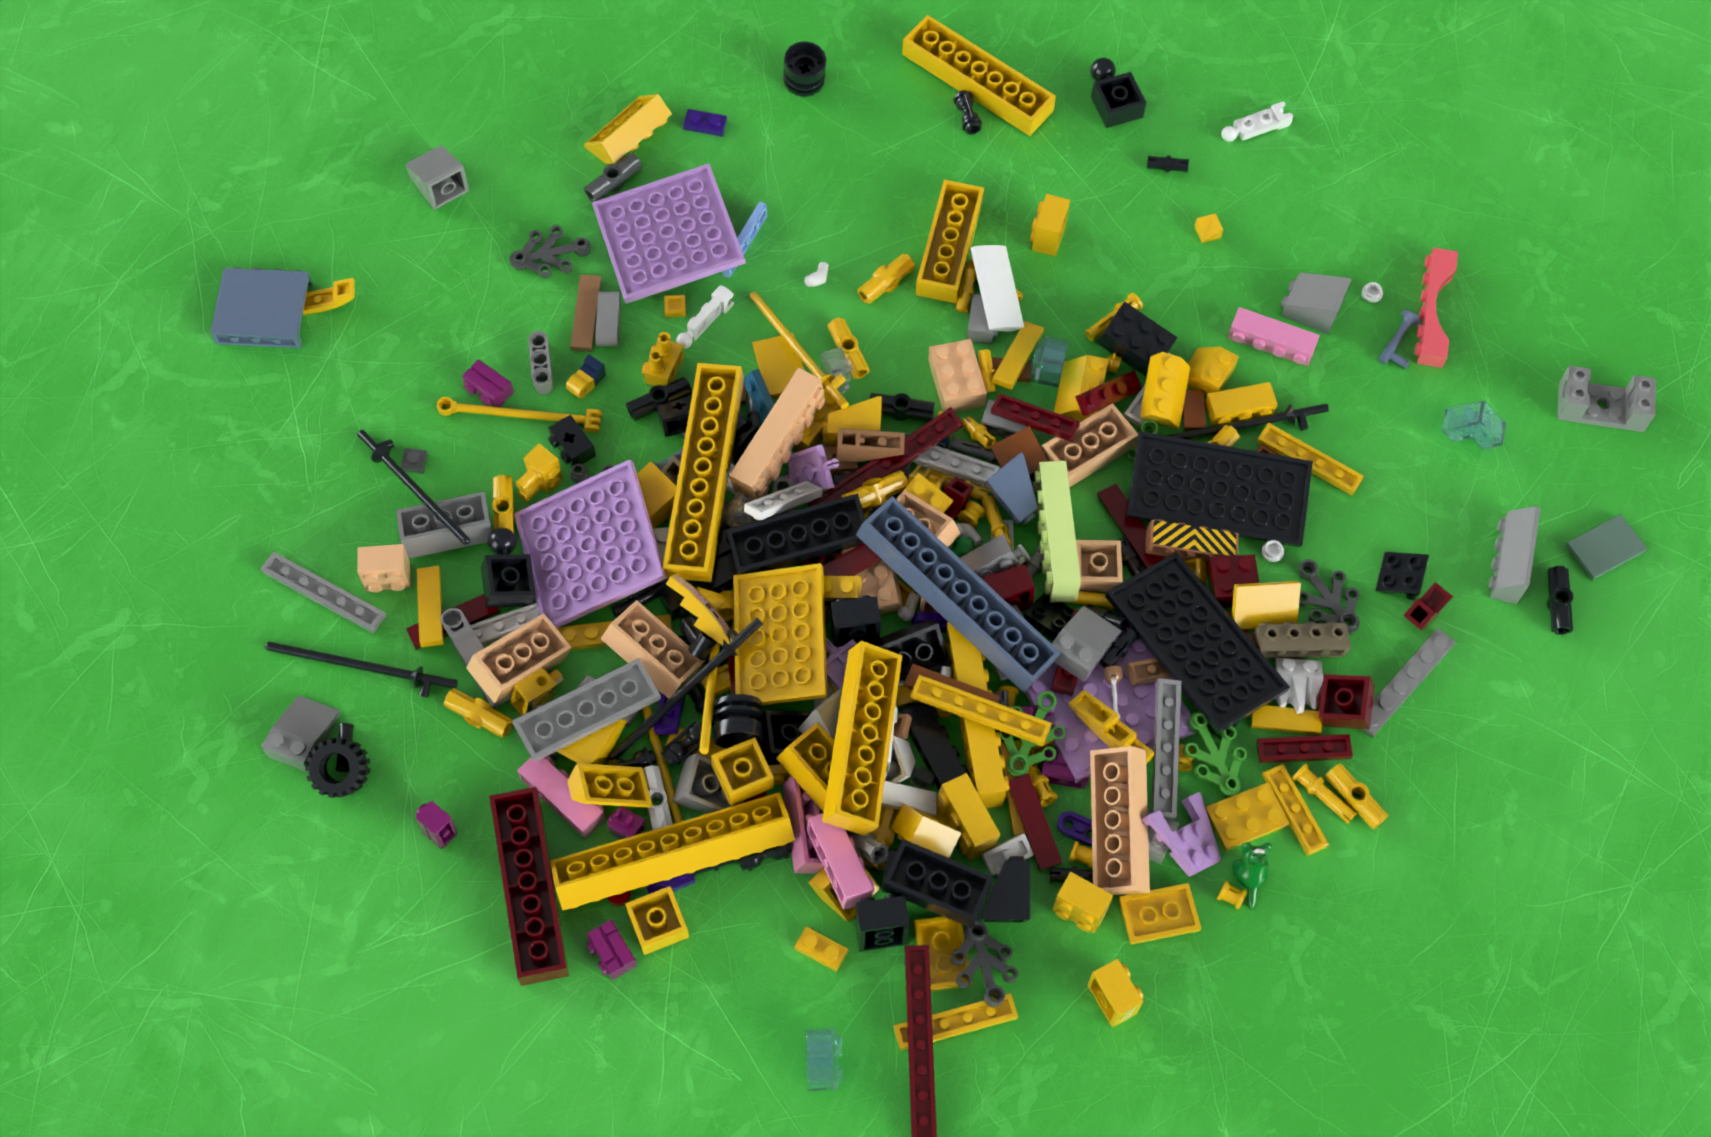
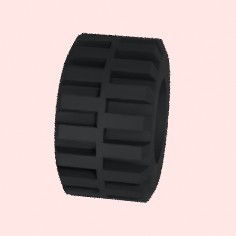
M343 737L327 739L317 744L318 746L310 751L312 755L307 757L306 761L309 762V765L305 766V772L309 771L307 780L313 782L311 787L314 790L318 789L319 794L328 795L331 798L347 796L361 789V785L368 780L366 776L370 773L371 769L368 768L370 758H366L365 755L368 754L366 750H362L360 748L361 744L353 742V739H345ZM335 753L343 755L349 762V774L343 781L334 780L327 771V762Z

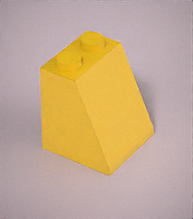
M877 396L848 406L846 409H839L828 413V422H823V445L837 446L839 428L880 431L882 397Z
M651 461L637 473L652 528H655L671 518L676 485Z
M622 718L557 752L576 763L605 764L628 720Z

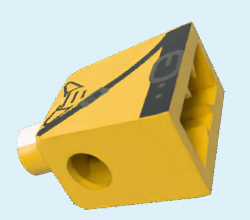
M543 668L537 670L514 685L510 703L521 716L535 710L536 705H545L554 697L557 684L564 680L562 674L557 669L549 674Z

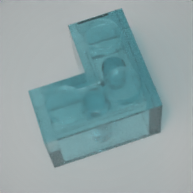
M1043 336L1041 344L1037 343L1031 374H1035L1034 383L1059 388L1068 340Z
M1485 401L1445 409L1442 431L1452 441L1473 438L1483 449L1503 445L1506 423Z
M836 1028L806 1030L808 1091L837 1090L838 1082H843L842 1066L837 1067V1057H842L841 1036H836Z

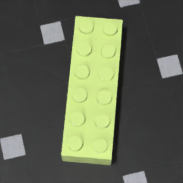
M1066 461L1039 462L1038 471L1034 472L1033 491L1034 495H1037L1036 503L1038 508L1035 512L1039 514L1037 529L1042 539L1040 541V554H1044L1042 572L1046 574V581H1044L1045 595L1049 594L1050 602L1077 601L1081 577Z

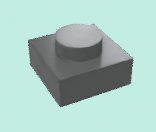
M405 448L401 468L405 472L424 474L428 457L427 451Z

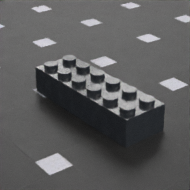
M857 493L728 529L726 531L737 573L739 575L774 570L859 546L864 542L856 534L865 521V517Z

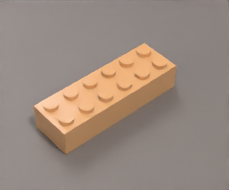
M800 368L796 370L729 476L734 493L750 501L767 495L768 486L771 481H775L778 478L780 467L783 463L788 462L792 448L800 443L804 429L810 427L814 420L813 415L825 403L824 389L820 378Z
M1133 746L1090 750L1093 884L1112 895L1150 893L1148 826L1146 827L1141 820L1148 815L1146 750Z

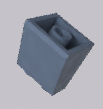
M1021 452L984 483V486L1016 525L1021 522L1023 525L1027 524L1036 516L1034 511L1038 508L1025 457Z

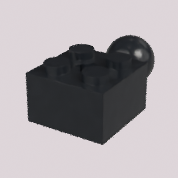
M1105 57L1096 59L1090 68L1091 76L1096 81L1093 83L1091 98L1105 127L1108 128L1143 118L1146 101L1132 73L1128 72L1115 76L1116 66L1112 60Z
M504 527L496 528L490 533L488 547L496 555H485L480 567L486 608L525 607L532 604L536 595L530 554H510L514 551L517 540L515 534L510 529Z

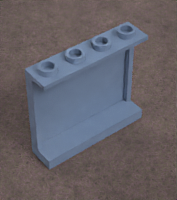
M224 268L211 328V335L215 344L301 348L300 326L307 288L312 286L309 273L302 270Z

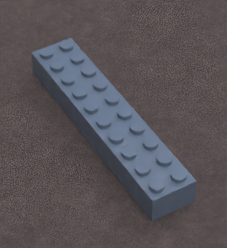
M893 496L862 523L856 536L1020 690L1025 692L1059 657L1061 652Z

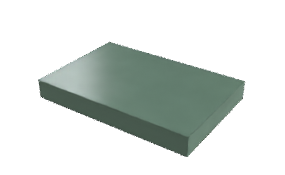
M1621 514L1576 537L1565 545L1591 580L1643 554L1648 549Z

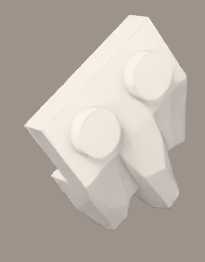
M1276 658L1274 667L1290 686L1288 692L1276 698L1279 707H1286L1287 703H1290L1297 714L1304 712L1305 704H1308L1312 709H1317L1320 705L1323 684L1321 661Z

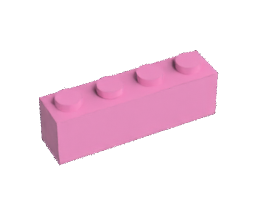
M1241 307L1237 310L1228 338L1236 343H1243L1252 346L1256 350H1263L1272 353L1276 357H1283L1294 361L1296 364L1309 366L1320 337L1316 333Z
M549 756L533 762L532 758L528 759L517 770L519 778L529 788L537 787L540 798L584 839L605 821L602 805L584 804L571 799L567 783L569 775L564 770H557L554 767V761Z
M791 776L783 784L785 807L795 841L790 842L794 873L816 874L823 865L806 829L809 817L819 815L820 809Z
M823 813L809 817L806 831L843 910L856 906V903L860 902L861 899L872 897L874 883L872 878L866 875L863 859L857 856L852 837H848L845 829L822 822Z

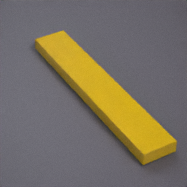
M922 675L918 676L910 697L1040 746H1044L1052 725L1051 722Z

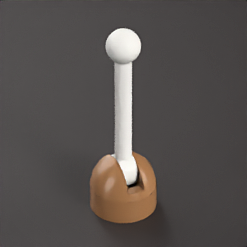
M1108 666L1104 668V677L1109 684H1112L1113 711L1119 714L1116 684L1122 680V667Z

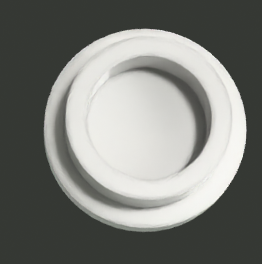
M1370 282L1363 287L1361 294L1366 301L1375 303L1381 300L1383 290L1378 283Z
M1271 540L1263 545L1261 553L1267 561L1277 562L1282 559L1284 548L1280 542Z

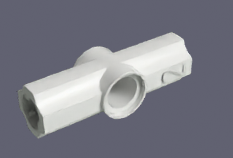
M651 765L644 767L643 772L651 801L656 798L663 801L660 805H652L651 808L647 807L652 829L655 830L671 825L673 823L659 766Z

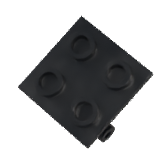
M1385 552L1376 591L1405 593L1407 599L1415 600L1421 592L1429 554Z
M1044 592L1024 613V618L1039 632L1044 627L1043 635L1049 632L1048 637L1055 640L1065 625L1072 619L1074 609L1062 602H1050L1049 594L1045 595Z

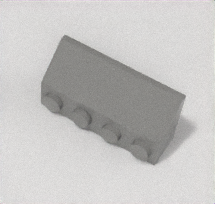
M485 492L435 502L470 538V543L467 545L462 544L424 504L396 510L401 544H404L409 559L486 543L490 533L493 531Z
M1535 506L1508 511L1503 519L1500 518L1497 526L1500 536L1499 538L1497 537L1494 545L1497 556L1493 558L1491 570H1494V575L1490 577L1488 589L1491 590L1490 598L1517 604L1529 587L1541 507Z

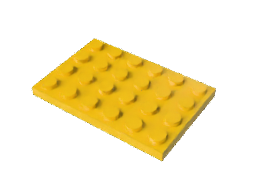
M819 563L733 575L734 629L740 634L757 617L763 623L758 630L735 650L739 655L735 656V694L755 696L762 701V705L828 697L823 565Z

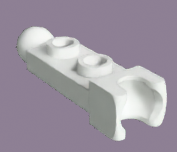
M1279 102L1271 105L1269 109L1235 120L1233 126H1226L1222 130L1221 135L1227 142L1234 141L1237 135L1243 141L1274 129L1280 130L1288 127L1292 122L1293 115L1292 113L1283 114L1285 102Z
M720 285L711 294L712 300L709 303L706 302L699 314L689 320L687 324L688 331L680 333L676 338V343L682 344L684 349H688L691 347L693 340L696 341L721 313L726 314L734 305V302L730 300L734 294L729 289Z

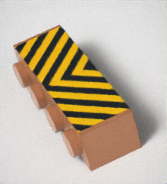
M1161 519L1151 520L1146 529L1145 553L1168 557L1177 552L1184 560L1201 558L1205 563H1208L1211 556L1238 555L1239 533L1229 530L1209 529L1205 526H1189L1185 523H1170Z

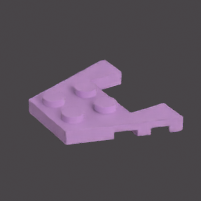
M1200 792L1182 800L1193 822L1178 830L1171 831L1160 810L1141 819L1146 827L1150 825L1155 830L1156 834L1154 836L1159 842L1164 841L1170 848L1171 852L1169 854L1188 877L1222 861Z

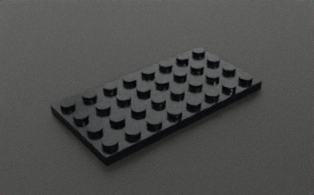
M1139 431L1126 517L1145 521L1161 519L1176 524L1185 523L1195 527L1205 526L1209 529L1229 530L1239 533L1238 537L1266 542L1276 540L1283 545L1301 547L1303 544L1313 461Z
M1177 552L1106 592V599L1121 617L1126 618L1128 626L1136 632L1138 638L1173 680L1181 681L1182 692L1196 709L1203 713L1217 734L1230 728L1290 689L1286 681Z

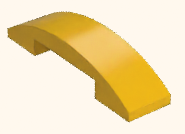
M349 278L334 281L333 287L307 292L303 315L328 311L350 302L355 298V279Z

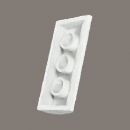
M981 245L970 247L989 330L1013 332L1024 328L1006 246Z

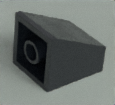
M1010 856L1002 864L979 914L978 921L1026 923L1030 920V861H1024L1023 856Z

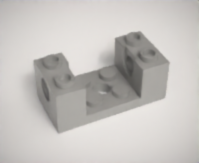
M1568 366L1559 382L1557 420L1644 432L1655 417L1656 378L1634 375L1627 387L1621 388L1589 383L1591 369ZM1597 403H1605L1607 405V409L1600 408V406Z

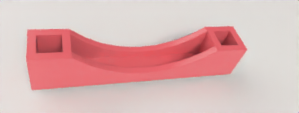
M1433 247L1431 254L1426 255L1424 267L1427 268V272L1424 273L1422 279L1425 290H1422L1420 297L1423 307L1420 308L1418 315L1421 319V325H1418L1416 337L1420 338L1419 342L1416 343L1414 355H1418L1417 364L1442 368L1448 357L1449 338L1438 321L1436 299L1439 291L1452 280L1457 269V251Z

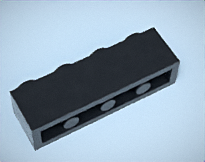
M732 551L715 560L711 582L686 581L696 589L700 587L716 593L730 591L733 589V575H738ZM668 585L658 590L660 601L673 621L689 615L690 612L680 605L684 599L681 594Z
M920 702L902 710V714H908L912 717L909 735L938 790H940L942 784L965 773L970 777L968 768L965 764L961 765L958 759L960 756L954 744L951 745L948 740L949 734L944 725L941 726L938 722L939 716L934 706Z

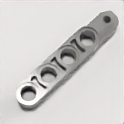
M450 608L441 615L442 626L467 667L472 656L484 649L462 611L457 608ZM475 680L476 684L483 693L487 702L493 707V709L511 699L512 694H509L500 701L494 703L491 700V698L487 695V693L482 689V687L478 684V682Z

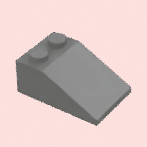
M1083 606L1052 642V645L1061 652L1054 663L1085 682L1119 636L1121 630Z
M298 695L272 726L261 748L268 758L305 771V766L309 765V762L306 761L307 757L312 755L310 751L317 747V744L327 740L341 712Z
M696 753L684 760L673 798L674 803L706 814L744 803V801L730 806L712 768L710 758Z

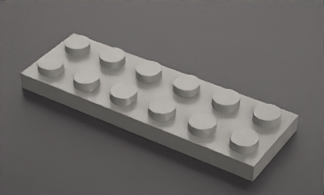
M638 658L512 720L533 762H536L660 700L661 695Z

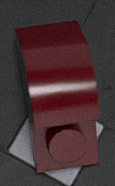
M957 476L945 486L943 493L950 497L953 502L944 514L952 518L954 522L958 519V513L965 509V504L969 501L974 486Z
M1434 582L1403 616L1417 628L1424 630L1435 620L1453 596L1437 582Z

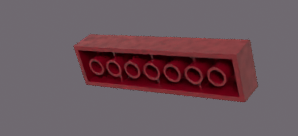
M537 787L491 795L489 798L518 981L521 986L568 977L569 971Z

